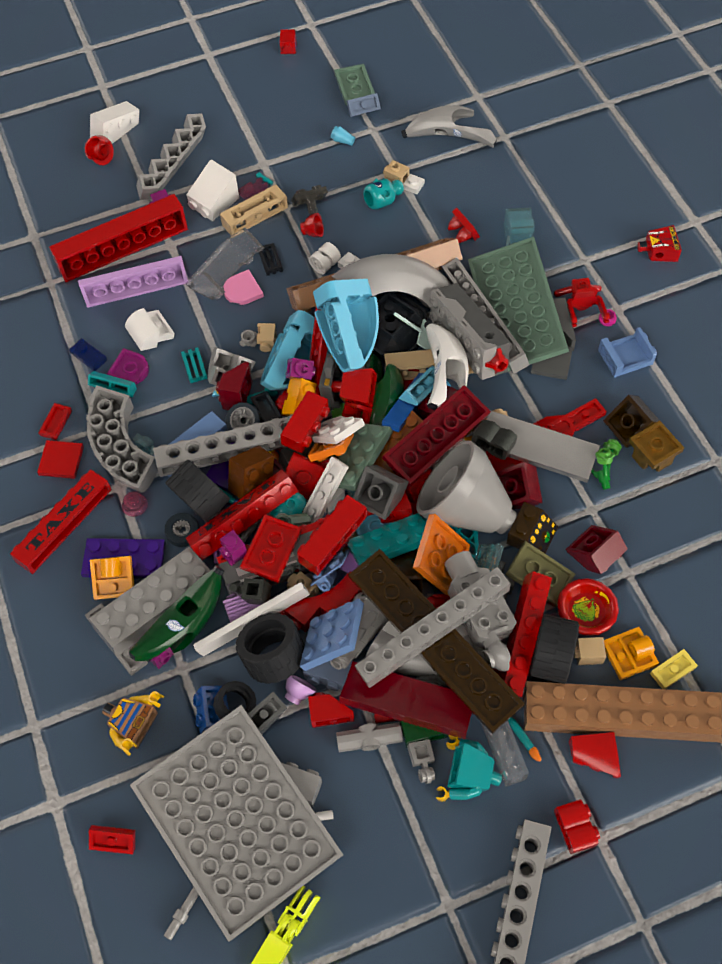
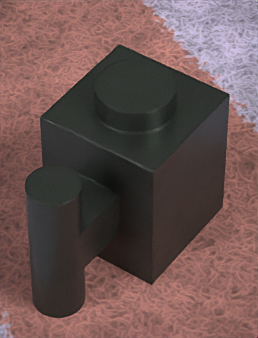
M244 578L243 586L231 584L229 590L241 597V599L249 604L262 605L269 601L272 585L263 579Z

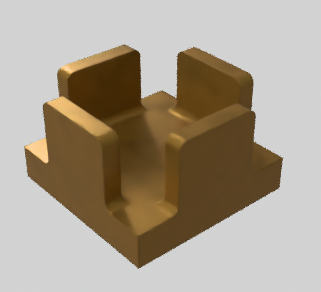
M660 420L629 439V443L634 448L632 457L643 470L649 465L652 469L659 472L671 465L675 456L684 450V446Z

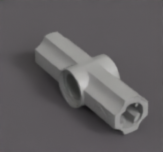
M400 722L379 726L377 724H365L355 730L336 732L339 752L357 749L371 751L380 748L382 745L403 742Z

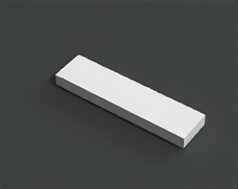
M331 456L304 508L303 513L310 515L311 523L323 517L349 466L336 457Z

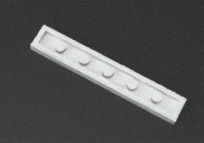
M298 583L201 639L193 646L199 654L205 656L238 637L243 627L251 620L267 613H279L310 594L302 583Z

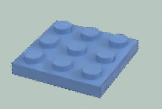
M359 598L311 620L300 662V667L304 671L355 650L364 603Z

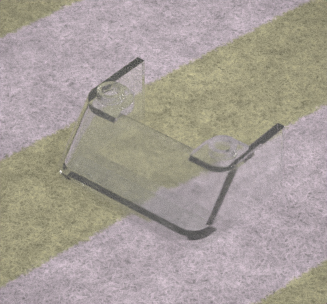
M245 227L224 240L185 284L190 289L211 300H218L225 293L223 286L227 279L232 277L241 266L245 264L248 266L254 260L253 256L262 251L264 247Z

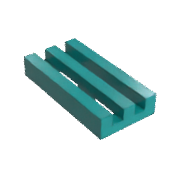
M195 348L194 351L190 349L187 353L182 351L181 354L190 383L208 379L199 348ZM195 355H197L200 368L203 374L202 376H199L197 366L194 360ZM188 357H190L192 366L196 376L195 378H192L187 361Z

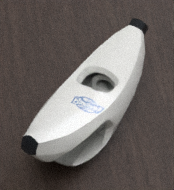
M428 320L424 323V327L431 347L435 370L433 390L427 407L436 410L447 398L446 378L454 380L459 389L464 385L467 387L469 367L465 349L460 341L450 331L434 324L432 320Z

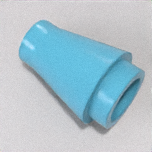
M335 126L331 133V138L335 142L350 146L354 144L355 137L341 126Z

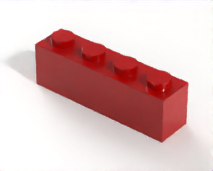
M349 495L343 500H339L335 510L331 514L326 515L319 529L316 528L311 533L307 543H303L297 551L298 563L318 576L367 518V507Z

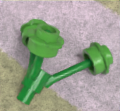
M609 439L607 442H604V448L599 449L595 453L597 462L603 465V470L596 472L592 468L591 473L596 479L598 478L603 490L611 488L609 483L611 480V463L613 462V457L618 455L622 448L621 444L615 439Z

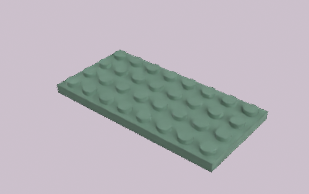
M534 237L468 259L473 281L523 349L529 364L569 352Z

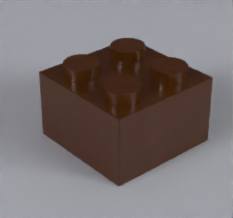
M258 445L229 458L228 491L241 499L272 477L274 455Z

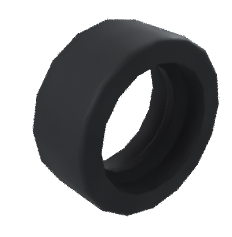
M231 681L220 688L214 697L213 703L215 713L222 719L231 713L223 700L228 692H235L243 697L246 703L245 711L247 714L256 707L257 700L250 686L244 682Z

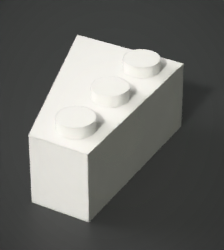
M125 101L90 114V138L95 135H102L113 144L139 124V109Z

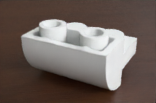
M144 308L139 309L129 316L125 324V328L141 351L156 348L158 342L174 339L175 333L159 310L146 312Z

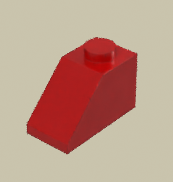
M318 692L308 697L312 728L355 722L353 711L346 705L340 704V701L332 695Z

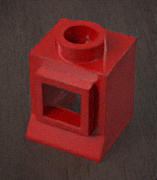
M345 402L342 416L360 418V414L363 412L361 418L365 424H369L372 408Z

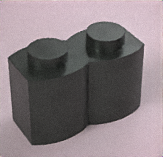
M483 419L473 433L471 441L482 450L505 460L516 444L517 435L510 429L500 428L495 422Z

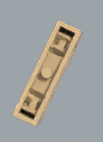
M275 184L220 213L222 226L234 237L287 209V196ZM273 205L277 207L270 212L268 210V208L271 210ZM243 221H245V225L239 228L236 227L237 224L240 223L242 225Z

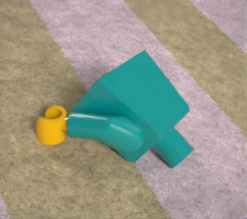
M449 735V739L455 740L454 743L446 742L448 749L455 750L447 785L451 789L447 791L442 786L438 787L436 790L444 791L445 795L441 798L436 797V799L440 802H445L448 797L451 800H468L480 796L483 791L489 790L490 784L499 786L502 781V774L493 771L495 761L492 757L488 756V752L477 741L469 739L459 740L458 737Z

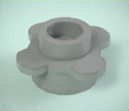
M252 330L243 331L241 333V341L239 342L242 347H255L257 345V333Z

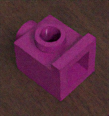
M234 530L220 538L222 547L219 552L230 566L244 558L247 552L246 546Z

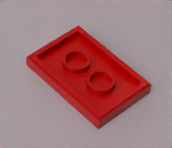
M265 514L244 556L240 569L279 583L302 533V527Z

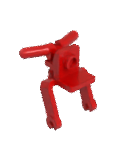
M589 278L573 279L571 282L572 286L554 291V296L556 297L572 293V298L568 299L567 306L573 327H577V317L573 307L583 311L592 307V305H598L603 322L609 323L610 314L607 312L602 297L597 295V292H600L602 287L590 284Z

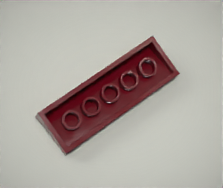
M464 385L385 453L382 459L397 476L409 481L406 488L409 489L452 448L474 431L483 419L486 420L491 411Z
M352 661L339 696L340 704L461 739L466 738L472 712L451 689L396 673H390L369 688L355 667L357 662Z

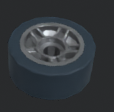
M249 403L233 405L226 415L228 430H233L236 427L250 426L254 423H263L259 410ZM243 418H247V422L245 424H243Z

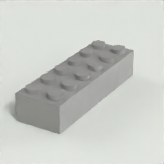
M188 547L91 616L89 620L94 630L115 656L118 657L126 649H129L130 646L137 643L157 619L190 586L211 570Z

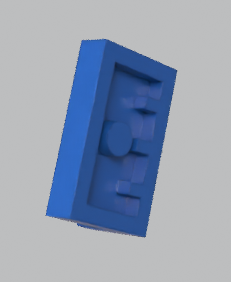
M201 686L193 696V705L197 709L195 721L196 726L199 727L200 734L221 720L215 713L213 703L214 697L222 686ZM225 694L223 700L225 706L228 708L227 695Z

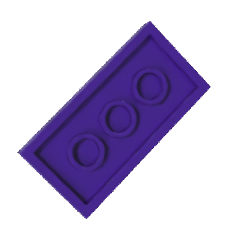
M87 538L81 575L82 577H91V559L131 556L133 577L146 578L163 566L165 540Z

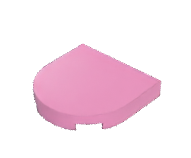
M249 269L230 277L223 286L224 296L230 303L245 305L264 297L262 290Z

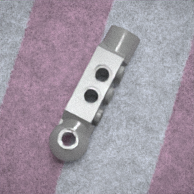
M469 551L459 552L451 556L444 563L452 579L447 592L450 599L490 572L488 568H479ZM501 596L465 621L463 625L474 647L485 648L482 651V657L488 665L499 671H508L511 657L508 648L501 641L509 637L517 622L504 597Z

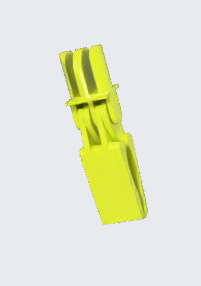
M302 886L298 889L292 901L286 906V909L277 922L279 924L275 931H270L251 964H281L293 946L291 941L294 936L297 937L306 922H308V917L321 897L316 895L305 913L302 914L313 892L309 889L302 897L296 909H294L306 887ZM298 916L303 919L302 922L297 919Z

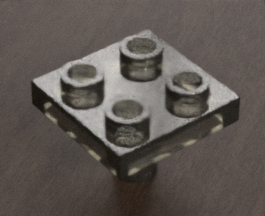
M316 185L309 191H305V189L296 191V194L291 199L292 206L306 203L309 216L319 213L316 201L325 198L328 193L326 186Z

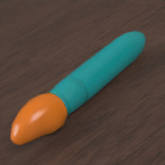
M511 717L508 720L510 727L528 750L529 755L535 761L540 762L542 759L538 749L534 747L518 722Z

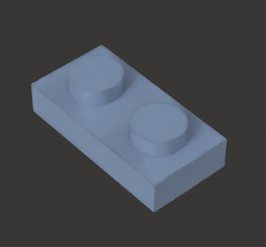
M377 93L346 101L350 117L381 109Z

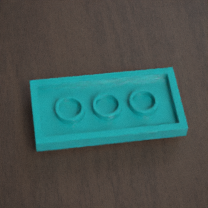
M416 513L349 539L347 547L358 566L379 549L389 559L419 548L426 523L421 515Z

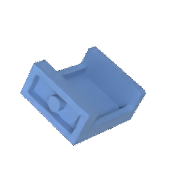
M640 327L636 328L633 335L612 342L608 338L601 339L598 348L600 355L614 377L653 365L657 355L655 347L650 344L647 334Z

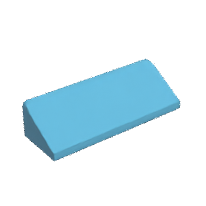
M432 365L402 393L399 399L417 406L433 390L435 367Z

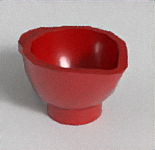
M319 213L311 214L304 222H301L300 228L304 236L309 235L319 238L324 235L323 222Z

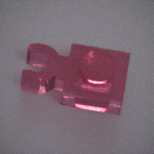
M261 177L254 184L250 181L238 189L239 195L247 200L266 190L268 183L262 184L263 180Z

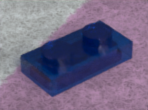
M82 338L69 349L73 356L93 371H96L108 361L105 355Z

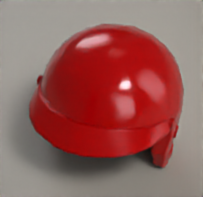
M95 135L87 140L85 154L96 164L106 165L113 158L114 148L108 138L102 135Z

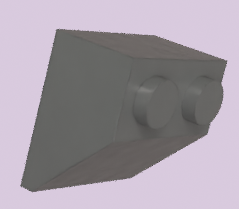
M378 465L366 466L353 499L366 506L367 511L385 520L402 500L409 481Z

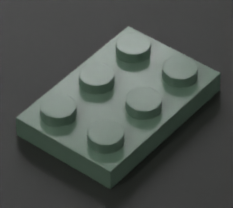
M364 64L334 69L345 105H347L346 101L375 94Z

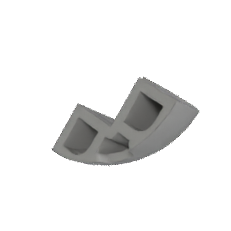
M214 347L208 368V381L210 384L217 385L223 373L244 362H249L251 371L256 361Z

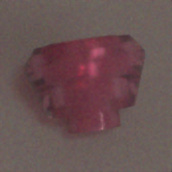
M135 491L127 493L122 501L123 512L131 517L143 514L148 507L147 498Z

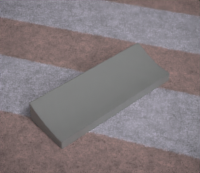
M491 411L487 420L495 422L500 428L510 429L517 435L516 444L507 457L586 483L588 482L596 459L595 453L599 451L600 445Z

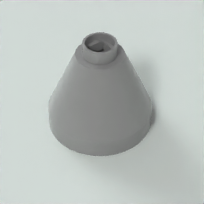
M469 440L456 445L439 461L425 481L416 504L417 512L426 519H428L429 514H436L448 526L485 533L496 531L499 534H503L512 526L516 519V512L512 510V502L484 450Z

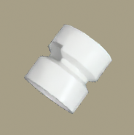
M326 242L309 257V263L317 273L323 275L341 259V254L333 244Z

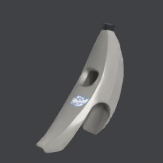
M456 105L430 109L416 117L406 130L401 131L403 138L447 135L478 141L493 148L497 142L495 135L489 129L456 125V120L474 116L473 109Z

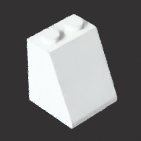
M210 160L186 194L189 207L201 213L204 218L214 221L220 216V213L224 212L239 199L236 175L215 161Z

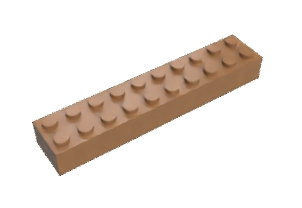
M444 238L396 253L419 259L437 270L442 269L441 266L455 258L462 260L458 239ZM335 273L286 288L292 309L305 312L311 311V308L316 306L313 291L322 284L333 281L332 276Z
M526 681L524 688V731L587 735L614 732L615 736L722 743V693Z

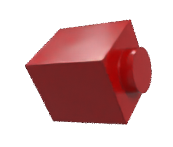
M295 29L280 30L281 54H296Z

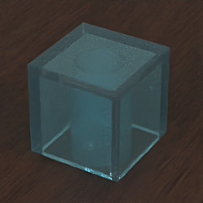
M531 208L505 209L503 228L506 246L533 236L535 222L532 217Z

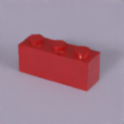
M307 391L280 434L281 444L303 453L304 449L310 446L313 434L317 433L320 429L321 421L323 418H327L330 412L328 399Z

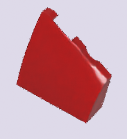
M614 732L570 737L569 746L573 763L589 766L597 772L613 775V778L621 777Z

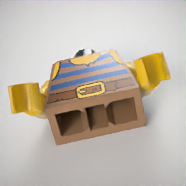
M153 691L150 695L132 696L129 699L122 698L117 706L108 702L103 708L102 714L110 717L107 722L110 728V737L115 746L123 750L128 756L131 755L129 752L131 747L138 749L158 714L152 705L159 708L161 704L158 703V700L164 698V696L157 691Z

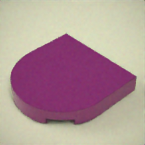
M123 348L106 375L138 384L147 377L149 365L143 355Z

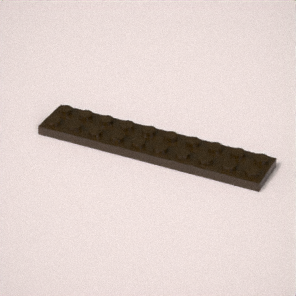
M381 549L376 551L349 574V578L400 634L436 610ZM456 629L419 653L491 734L495 733L525 705L518 695Z

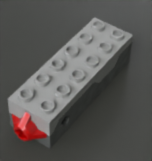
M458 283L432 290L430 320L434 324L453 333L465 349L468 364L473 372L481 380L508 372L510 341Z

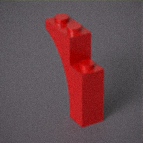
M349 571L329 591L314 597L304 598L279 613L288 616L294 622L297 630L302 629L304 632H307L313 618L326 614L332 609L339 608L347 602H352L355 596L362 591L349 578L351 573Z

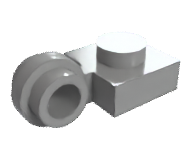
M430 740L409 743L407 747L412 766L421 765L422 769L418 770L420 782H425V784L431 783V781L435 780V773L432 767H428V764L434 763L435 757Z

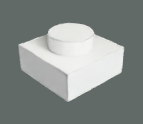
M409 174L403 183L404 190L418 194L424 185L425 179Z
M348 252L338 261V267L343 268L360 259Z

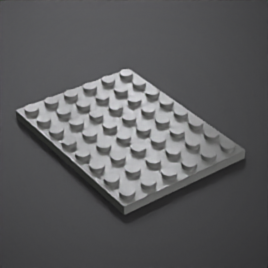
M242 705L130 784L228 942L232 941L343 856L331 835Z

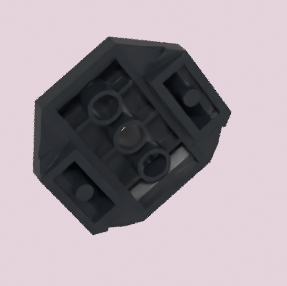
M386 292L381 297H377L379 328L372 353L384 359V354L416 351L420 347L416 344L419 332L394 316V313H398L420 328L422 320L425 319L427 321L426 309L400 292Z

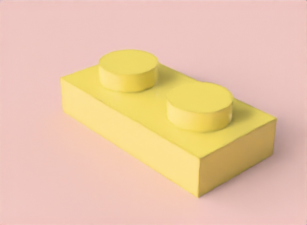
M683 649L653 669L650 675L662 689H667L696 669L698 665Z

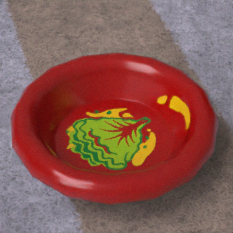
M590 578L577 579L568 583L560 592L557 601L559 616L577 621L579 623L578 633L585 636L600 635L608 631L616 622L619 613L618 601L612 590L602 582Z

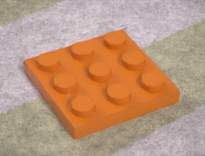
M429 514L413 568L441 592L449 596L447 592L452 579L444 563L451 556L459 552L469 551L470 544L436 514Z

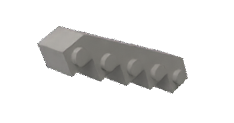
M202 113L187 114L184 129H175L173 143L163 144L160 154L161 159H151L148 170L149 174L138 176L136 187L140 200L151 199L150 194L163 190L202 140L206 129Z

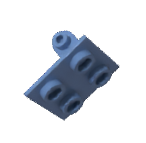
M348 549L345 552L339 551L318 576L316 574L312 576L313 580L310 586L316 584L320 590L324 592L329 591L337 576L336 569L344 564L350 550Z

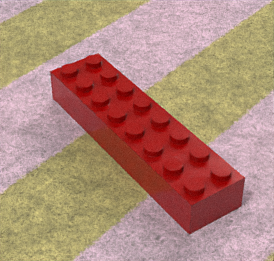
M172 194L51 245L49 248L56 266L66 283L188 230L183 206L176 195Z

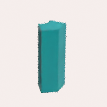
M95 371L88 374V385L92 387L97 385L129 395L132 398L137 390L135 382ZM97 380L107 382L109 385L97 383ZM115 385L126 387L127 391L116 388Z

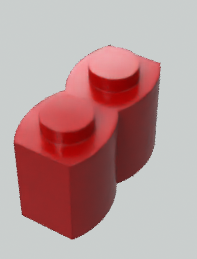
M581 799L554 809L556 820L570 854L595 847L599 844V831L595 825L592 826L589 819L591 817L590 809Z

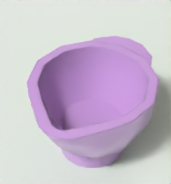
M291 675L286 680L287 693L285 698L294 704L299 705L302 700L317 692L313 685L298 676Z

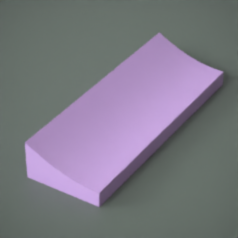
M182 256L78 280L88 308L187 284L188 280Z

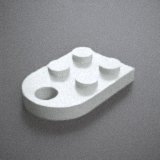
M343 416L332 418L321 423L320 429L317 433L313 434L312 440L316 443L337 445L365 426L362 418Z

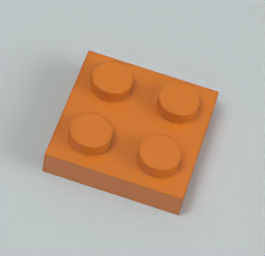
M354 433L337 445L315 442L308 454L310 462L316 460L321 462L329 456L343 455Z

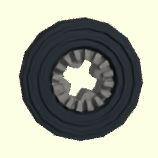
M177 513L167 520L164 533L172 545L187 547L189 543L186 537L199 529L200 526L197 519L191 514ZM185 527L186 531L180 534L179 530Z

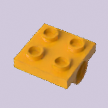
M131 556L90 560L94 600L118 598L134 586Z
M640 627L604 640L606 655L620 681L654 668L659 664L654 654L655 650L652 640L649 636H644Z

